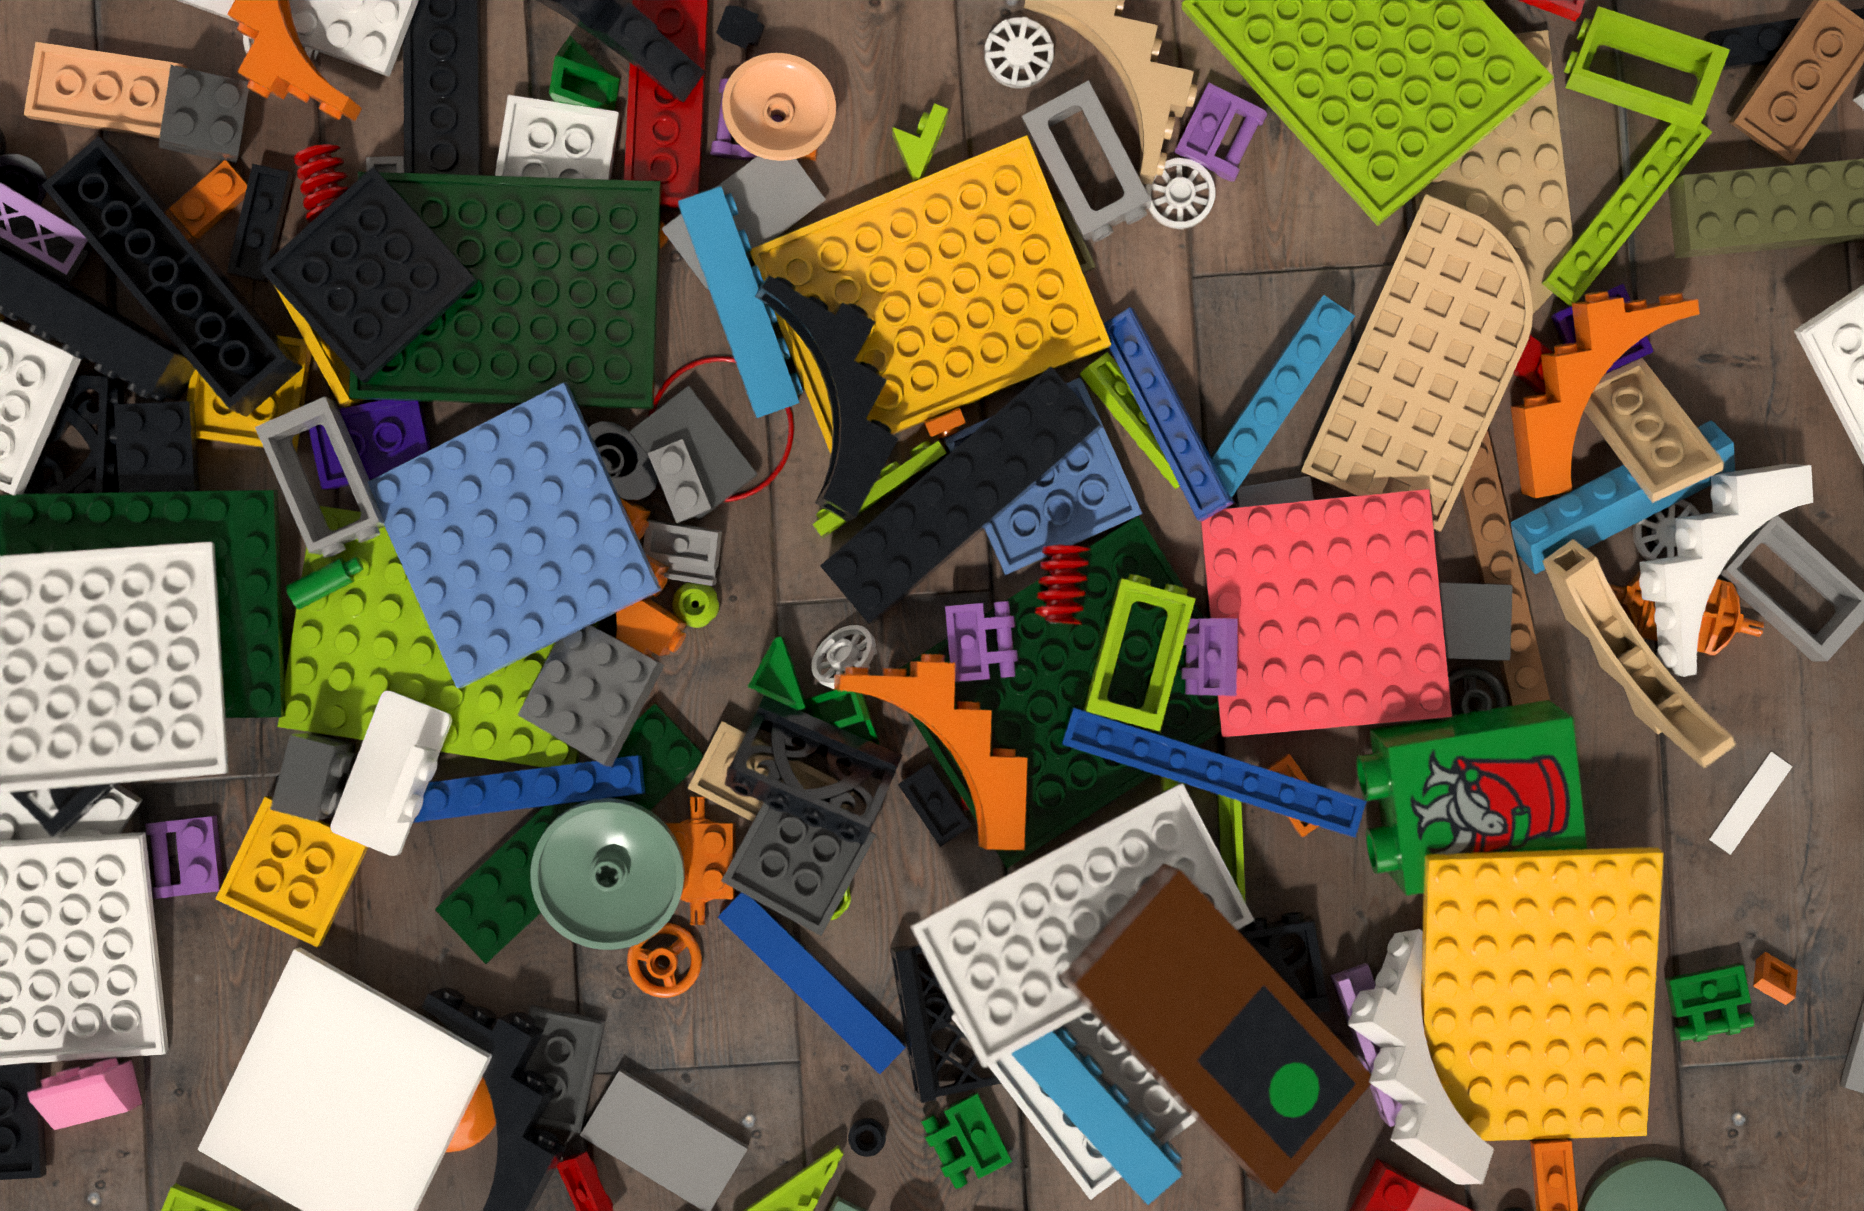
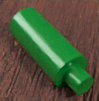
M357 556L346 562L343 558H339L286 586L288 596L295 607L300 610L353 583V575L364 570V567Z

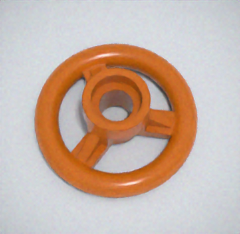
M666 923L653 936L670 934L678 937L669 948L659 947L653 951L642 948L647 941L645 940L642 943L629 947L627 955L628 971L634 983L645 993L659 998L675 997L687 991L697 980L702 966L701 950L694 936L679 925ZM688 947L691 956L690 968L687 975L677 983L674 974L678 966L677 956ZM658 956H667L670 960V965L668 967H661L657 961ZM638 960L645 961L649 973L655 978L663 979L665 987L650 983L642 975Z

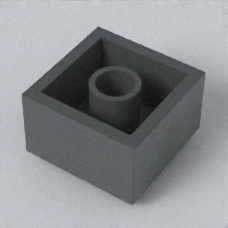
M171 65L158 148L220 161L227 160L230 163L236 164L249 90L246 86L249 82Z
M313 732L290 735L270 810L312 821L334 817L344 792L346 777L351 774L357 758V754L353 753L355 743Z

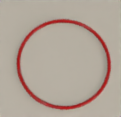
M707 357L691 362L677 370L659 389L654 398V409H650L649 416L656 411L659 400L668 386L682 373L705 363H736L734 357ZM791 407L785 408L788 418V440L783 457L776 469L765 481L755 488L733 495L725 502L744 499L759 492L780 473L789 457L793 444L794 421Z

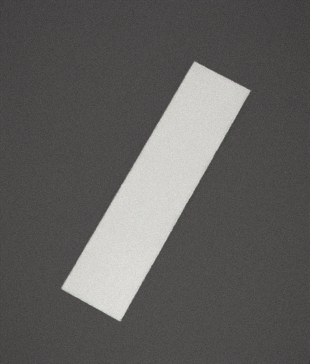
M1770 752L1709 840L1731 855L1792 766L1773 752Z

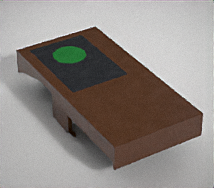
M1163 863L1059 977L1174 1100L1199 1121L1247 1172L1245 1175L1275 1195L1371 1085L1369 1082L1370 1072L1179 868Z

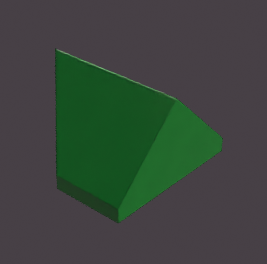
M569 35L555 55L549 95L554 102L615 111L620 78L612 76Z
M782 636L775 638L747 687L796 710L807 708L785 639Z
M833 690L805 699L809 715L880 745L864 694Z

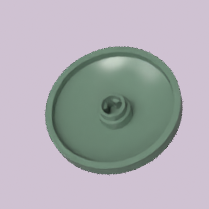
M602 798L582 802L569 808L548 826L534 851L530 879L533 896L540 912L558 933L572 942L585 947L600 950H616L642 943L666 925L674 914L682 895L685 866L677 839L669 827L657 815L643 806L630 801Z
M1641 1157L1622 1162L1603 1173L1585 1194L1579 1211H1726V1208L1714 1188L1702 1176L1690 1168L1669 1159Z

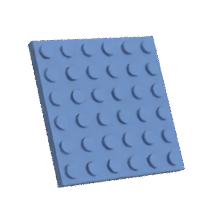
M562 383L368 481L385 522L384 526L456 688H463L662 590L568 384Z

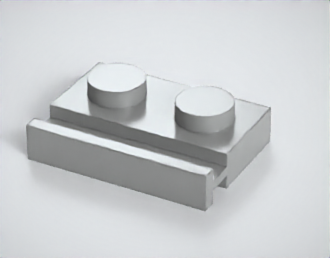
M648 520L649 526L644 534L643 550L645 554L669 567L668 571L664 574L665 577L672 580L709 586L717 583L716 570L719 564L722 530Z

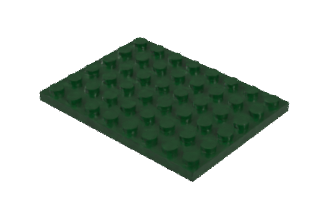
M358 171V179L366 172ZM379 172L478 282L366 384L350 369L349 398L520 405L565 383L569 385L578 407L654 409L662 184L660 181Z
M278 490L0 495V556L204 542L214 543L225 718H271L285 716Z
M1139 516L1090 546V550L1079 553L1080 557L1089 561V565L1077 568L1078 572L1087 576V580L1075 584L1076 587L1085 591L1084 596L1074 598V602L1084 606V610L1072 613V617L1082 621V625L1045 621L1044 617L1035 613L1037 607L1047 605V603L1037 598V593L1048 590L1047 587L1038 583V579L1005 600L1009 601L1010 616H1014L1015 627L1011 628L1013 650H1017L1018 661H1014L1016 677L1000 678L999 663L988 664L990 679L955 682L954 709H957V701L980 702V710H991L990 755H993V748L1016 749V756L1027 758L1024 850H995L1006 868H1009L1153 775V773L1061 744L1072 709L1076 708L1082 711L1084 709L1118 580H1128L1129 574H1134L1151 579L1150 586L1164 590L1166 584L1185 588ZM1140 601L1132 604L1108 691V700L1110 702L1134 709H1140L1143 706L1167 618V612L1164 608ZM1194 603L1190 619L1204 618ZM993 608L985 613L984 618L995 617V609ZM996 629L985 630L987 652L998 651ZM948 637L922 654L944 655V663H950ZM1183 645L1160 731L1107 718L1195 747L1221 731L1217 695L1185 694V679H1182V668H1186V645ZM921 655L910 662H921ZM910 662L899 668L906 669V677H910ZM908 713L977 821L969 786L951 752L924 723Z

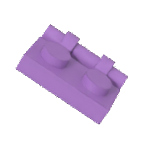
M1009 601L994 602L995 617L984 618L983 603L945 606L950 663H955V682L990 679L988 664L999 663L1000 678L1016 677L1014 661H1018L1017 650H1013L1011 628L1015 627L1014 616H1010ZM996 629L998 651L987 652L985 630Z
M1190 619L1183 644L1186 645V668H1182V679H1185V694L1236 696L1238 619Z

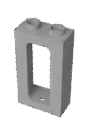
M1089 80L1022 115L1023 124L1084 242L1091 238L1094 242L1100 241L1114 232L1112 227L1126 221L1127 225L1147 215L1146 209L1151 207V200ZM1081 110L1124 190V196L1121 199L1097 211L1090 208L1049 127Z
M323 397L255 427L309 553L323 554L324 558L331 557L343 552L346 549L344 544L358 539L359 542H365L380 535L379 529L385 527V522L369 487L368 481L370 480L336 401ZM317 425L324 426L361 511V517L358 521L335 531L330 530L292 444V439L295 435Z
M1778 515L1751 533L1736 549L1718 576L1723 581L1733 583L1738 595L1811 661H1828L1864 622V592ZM1763 543L1834 606L1835 614L1817 634H1812L1743 572L1742 563L1759 544Z

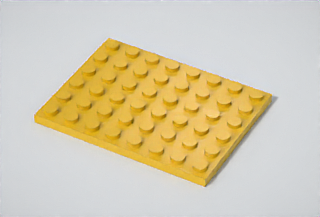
M1027 135L754 247L750 251L755 265L759 268L763 282L769 275L773 278L782 277L790 281L796 287L795 291L807 298L811 296L827 304L829 307L828 311L831 313L842 302L847 305L851 303L863 308L868 313V318L875 321L854 361L858 363L863 361L873 365L879 370V376L887 380L866 419L868 421L874 419L884 423L891 429L890 434L892 435L923 423L924 420L933 419L952 411L954 408H960L1039 376L1050 366L1056 369L1111 346ZM775 312L778 324L831 454L833 431L831 407L822 375L812 354L800 336Z
M1658 847L1425 855L1421 1010L1424 1033L1432 1063L1445 1093L1466 1124L1482 1140L1647 1136L1663 852Z

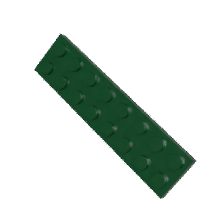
M654 703L635 721L616 757L622 758L637 755L642 757L645 794L614 797L613 799L630 801L651 811L699 766L705 755L657 703ZM582 802L544 806L435 908V911L485 964L489 963L541 914L533 896L530 879L534 851L548 826L564 811Z

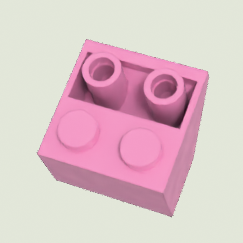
M117 1058L93 1063V1066L80 1069V1066L57 1072L54 1076L40 1080L42 1086L28 1093L29 1101L54 1130L128 1112L142 1104L132 1060L118 1063Z

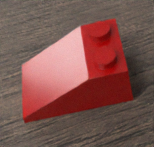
M1378 1158L1350 1211H1475Z

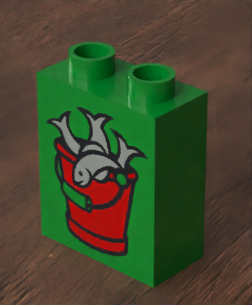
M1549 700L1452 715V717L1373 728L1370 729L1372 753L1357 756V776L1362 796L1365 801L1378 799L1382 825L1366 829V847L1370 865L1375 874L1388 872L1406 896L1424 893L1425 855L1587 849L1573 717Z

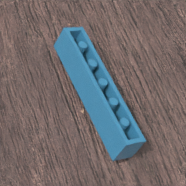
M720 186L678 201L680 212L755 417L759 418L800 403L798 395L803 394V390L796 372L792 374L788 372L785 360L791 357L783 337L776 338L771 325L778 322L775 312L755 297L763 283V279L757 265L750 267L746 252L752 250L745 230L737 231L733 216L739 214L732 194L724 195L723 189Z
M1325 295L1314 304L1211 455V459L1231 498L1355 317V315Z
M1712 420L1697 427L1724 461L1723 471L1716 474L1734 472V442ZM1622 465L1512 521L1511 528L1516 553L1532 572L1537 574L1545 570L1542 561L1572 539L1587 549L1711 485V476L1652 503L1625 465Z
M1066 1027L1056 1028L1010 1053L1147 1205L1183 1175L1182 1164L1180 1163L1183 1158L1178 1150L1169 1141L1163 1144L1154 1134L1156 1127L1151 1120L1142 1112L1137 1115L1127 1103L1130 1102V1099L1119 1085L1114 1083L1110 1086L1101 1076L1104 1070L1091 1055L1088 1054L1084 1057L1076 1049L1075 1046L1078 1042Z

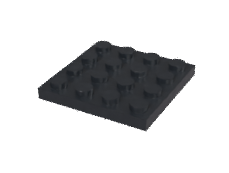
M374 167L369 169L260 268L262 273L365 384L478 282Z

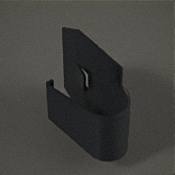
M737 5L726 6L716 33L724 41L747 49L748 43L756 47L758 46L765 26L757 21L759 14Z

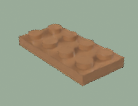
M1813 0L1728 123L1786 164H1793L1864 63V20L1837 0Z

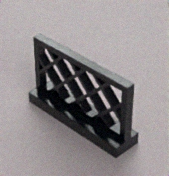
M920 944L890 948L915 1097L921 1103L934 1101L936 1097L1002 1084L995 1075L980 1078L970 1071L978 1060L975 1052L965 1067L949 1056L961 1037L968 1042L969 1040L960 1028L957 1029L942 1019L951 1006L948 999L946 1006L943 1005L938 1014H935L926 1007L924 998L931 987L935 985L942 991L943 989L936 982L937 978L934 973L929 977L919 970L917 954L924 953ZM921 976L928 980L924 988L922 987ZM927 1013L934 1017L931 1027L929 1026ZM939 1022L956 1033L944 1052L934 1046L931 1039V1034ZM934 1051L941 1055L937 1062H935ZM947 1059L960 1068L962 1072L954 1084L940 1086L937 1072ZM967 1075L974 1078L973 1080L964 1081Z

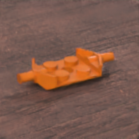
M1640 571L1627 586L1620 587L1609 584L1641 637L1657 641V627L1654 619L1656 611L1655 601L1642 600L1639 584ZM1719 579L1716 580L1703 613L1697 652L1705 653L1707 656H1715L1729 644L1735 633L1742 632L1756 637L1762 635L1763 630L1755 628H1764V622L1744 618V614H1741L1740 598L1733 583Z

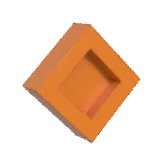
M959 407L933 419L924 420L925 428L930 437L937 435L938 438L951 436L959 431L958 426L966 424Z
M1764 952L1756 959L1753 987L1787 1005L1796 997L1798 970Z

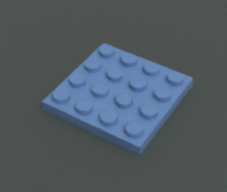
M1080 377L1066 383L1102 425L1082 378ZM990 418L945 437L944 441L949 452L951 453ZM1102 425L1098 432L984 530L1004 574L1007 575L1048 557L1042 553L1043 547L1055 544L1072 546L1143 513Z

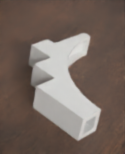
M1780 464L1712 475L1711 499L1713 512L1675 518V541L1678 556L1640 562L1639 584L1642 600L1655 601L1656 611L1654 619L1657 627V658L1670 674L1678 676L1697 674V646L1703 613L1719 574L1736 549L1751 533L1773 517L1797 506L1813 503L1811 465Z
M1416 929L1394 933L1393 938L1388 944V952L1382 969L1376 977L1375 989L1359 992L1353 1002V1011L1348 1025L1381 1048L1374 1060V1069L1369 1082L1402 1104L1401 1110L1396 1116L1395 1127L1390 1140L1455 1184H1483L1494 1148L1482 1140L1466 1124L1454 1108L1436 1074L1425 1038L1421 1010L1423 931Z

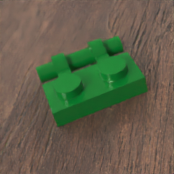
M1736 963L1664 978L1672 1015L1677 1018L1688 1016L1687 1025L1675 1027V1035L1679 1042L1691 1039L1694 1042L1707 1040L1710 1035L1726 1033L1729 1036L1741 1033V1029L1754 1027L1752 1014L1750 1012L1738 1014L1737 1005L1751 1003L1743 965ZM1721 1009V1018L1705 1021L1703 1012Z
M977 1091L944 1108V1113L949 1120L948 1124L940 1126L934 1114L921 1120L927 1133L924 1138L929 1147H934L942 1163L940 1169L945 1178H950L955 1189H959L968 1183L962 1170L970 1166L973 1167L978 1179L1012 1162V1158ZM955 1135L965 1152L956 1157L947 1141Z

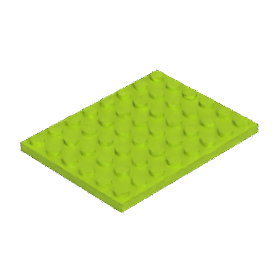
M1185 0L1181 6L1186 15L1377 226L1548 86L1554 78L1483 0Z
M319 506L329 529L332 531L356 522L361 517V512ZM385 527L380 528V535L365 542H359L358 539L344 544L346 549L331 557L324 558L323 554L309 553L306 547L302 577L339 558H343L346 562L356 556L361 561L364 570L353 575V583L300 610L296 608L284 683L285 716L279 717L277 727L364 740L381 694L385 691H393L451 715L452 723L440 752L544 768L578 763L580 751L518 716L555 643L463 688H456ZM600 621L592 625L599 628Z

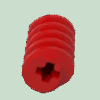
M332 144L314 145L299 151L294 156V163L300 167L297 170V177L304 181L300 185V192L307 196L303 199V207L310 210L306 214V221L309 224L348 189V187L338 186L337 184L347 178V173L336 172L334 169L344 164L343 158L332 157V153L341 149L340 146Z
M1058 544L1042 548V553L1051 557L1052 560L1041 562L1040 568L1049 572L1050 575L1039 578L1038 583L1047 587L1048 590L1037 593V598L1047 603V605L1037 607L1035 613L1044 617L1045 621L1082 625V621L1072 617V613L1084 610V606L1074 602V598L1084 596L1085 591L1076 587L1075 584L1087 580V576L1078 572L1077 568L1089 565L1088 560L1079 556L1080 552L1090 550L1089 548Z

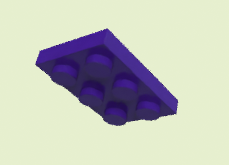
M379 400L339 409L369 480L431 450L421 401ZM317 425L310 428L309 433L321 490L326 491L349 486L324 426Z

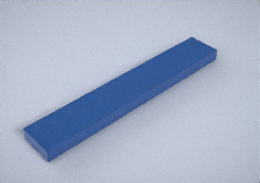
M1131 307L1125 309L1103 323L1111 342L1109 348L1197 521L1202 522L1234 502L1138 315Z
M741 892L718 916L740 940L879 1074L906 1048V1044L758 901Z

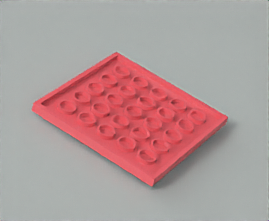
M1429 489L1228 508L1201 522L1210 618L1238 619L1236 696L1217 695L1221 737L1452 717Z

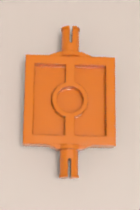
M690 796V819L682 822L664 823L674 834L682 851L685 880L680 900L690 902V925H706L705 902L713 899L736 898V889L721 881L736 854V822H715L705 819V797Z

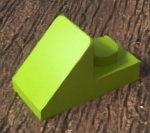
M935 103L931 113L924 112L916 130V133L921 135L920 138L892 127L893 139L912 182L924 177L948 120V109Z

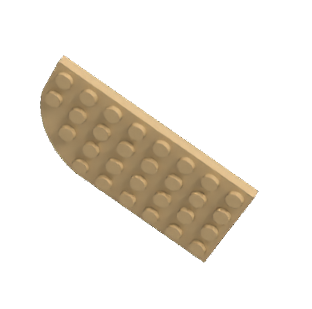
M1548 30L1514 34L1553 76ZM1554 78L1548 86L1415 195L1416 213L1425 194L1476 214L1496 227L1511 243L1524 265L1531 287L1533 313L1553 293L1542 282L1572 246L1573 232Z
M1425 194L1301 470L1303 474L1355 496L1429 489L1433 529L1441 532L1528 342L1532 328L1533 299L1526 270L1511 243L1490 222L1476 214Z

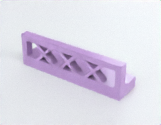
M0 182V210L2 213L0 220H4L6 230L0 227V236L67 275L88 240L76 226ZM3 203L18 212L6 214ZM23 215L34 220L38 236L25 239L18 238L12 234L8 218ZM40 225L54 233L42 235ZM61 236L74 244L64 263L48 255L44 239ZM40 241L42 251L29 244V242Z
M1366 963L1330 975L1347 1024L1353 1011V1002L1359 992L1375 989L1376 986L1369 965ZM1348 1025L1361 1064L1372 1074L1374 1060L1381 1048ZM1371 1084L1370 1089L1380 1117L1389 1127L1394 1126L1396 1116L1400 1112L1402 1104Z

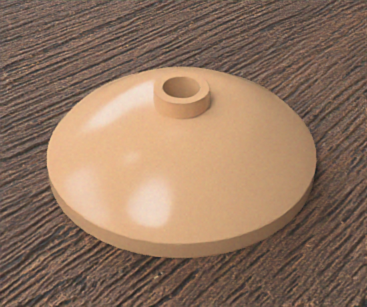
M767 53L747 60L732 73L723 92L722 112L728 131L744 149L765 159L784 161L797 159L813 152L827 139L835 121L836 100L828 79L812 63L791 54ZM774 115H780L784 118V120L781 122H776L772 119V117Z

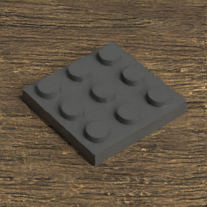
M589 625L555 643L518 716L602 765L612 767L664 664L599 628Z
M763 803L721 881L822 936L877 834L870 831L864 845L857 842H847L834 832L822 827H812L797 816L787 812L775 811L766 803Z

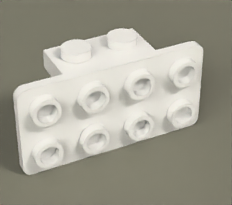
M393 691L383 692L331 822V831L387 855H399L402 852L414 818L422 808L423 795L428 782L436 772L437 759L452 723L451 715Z

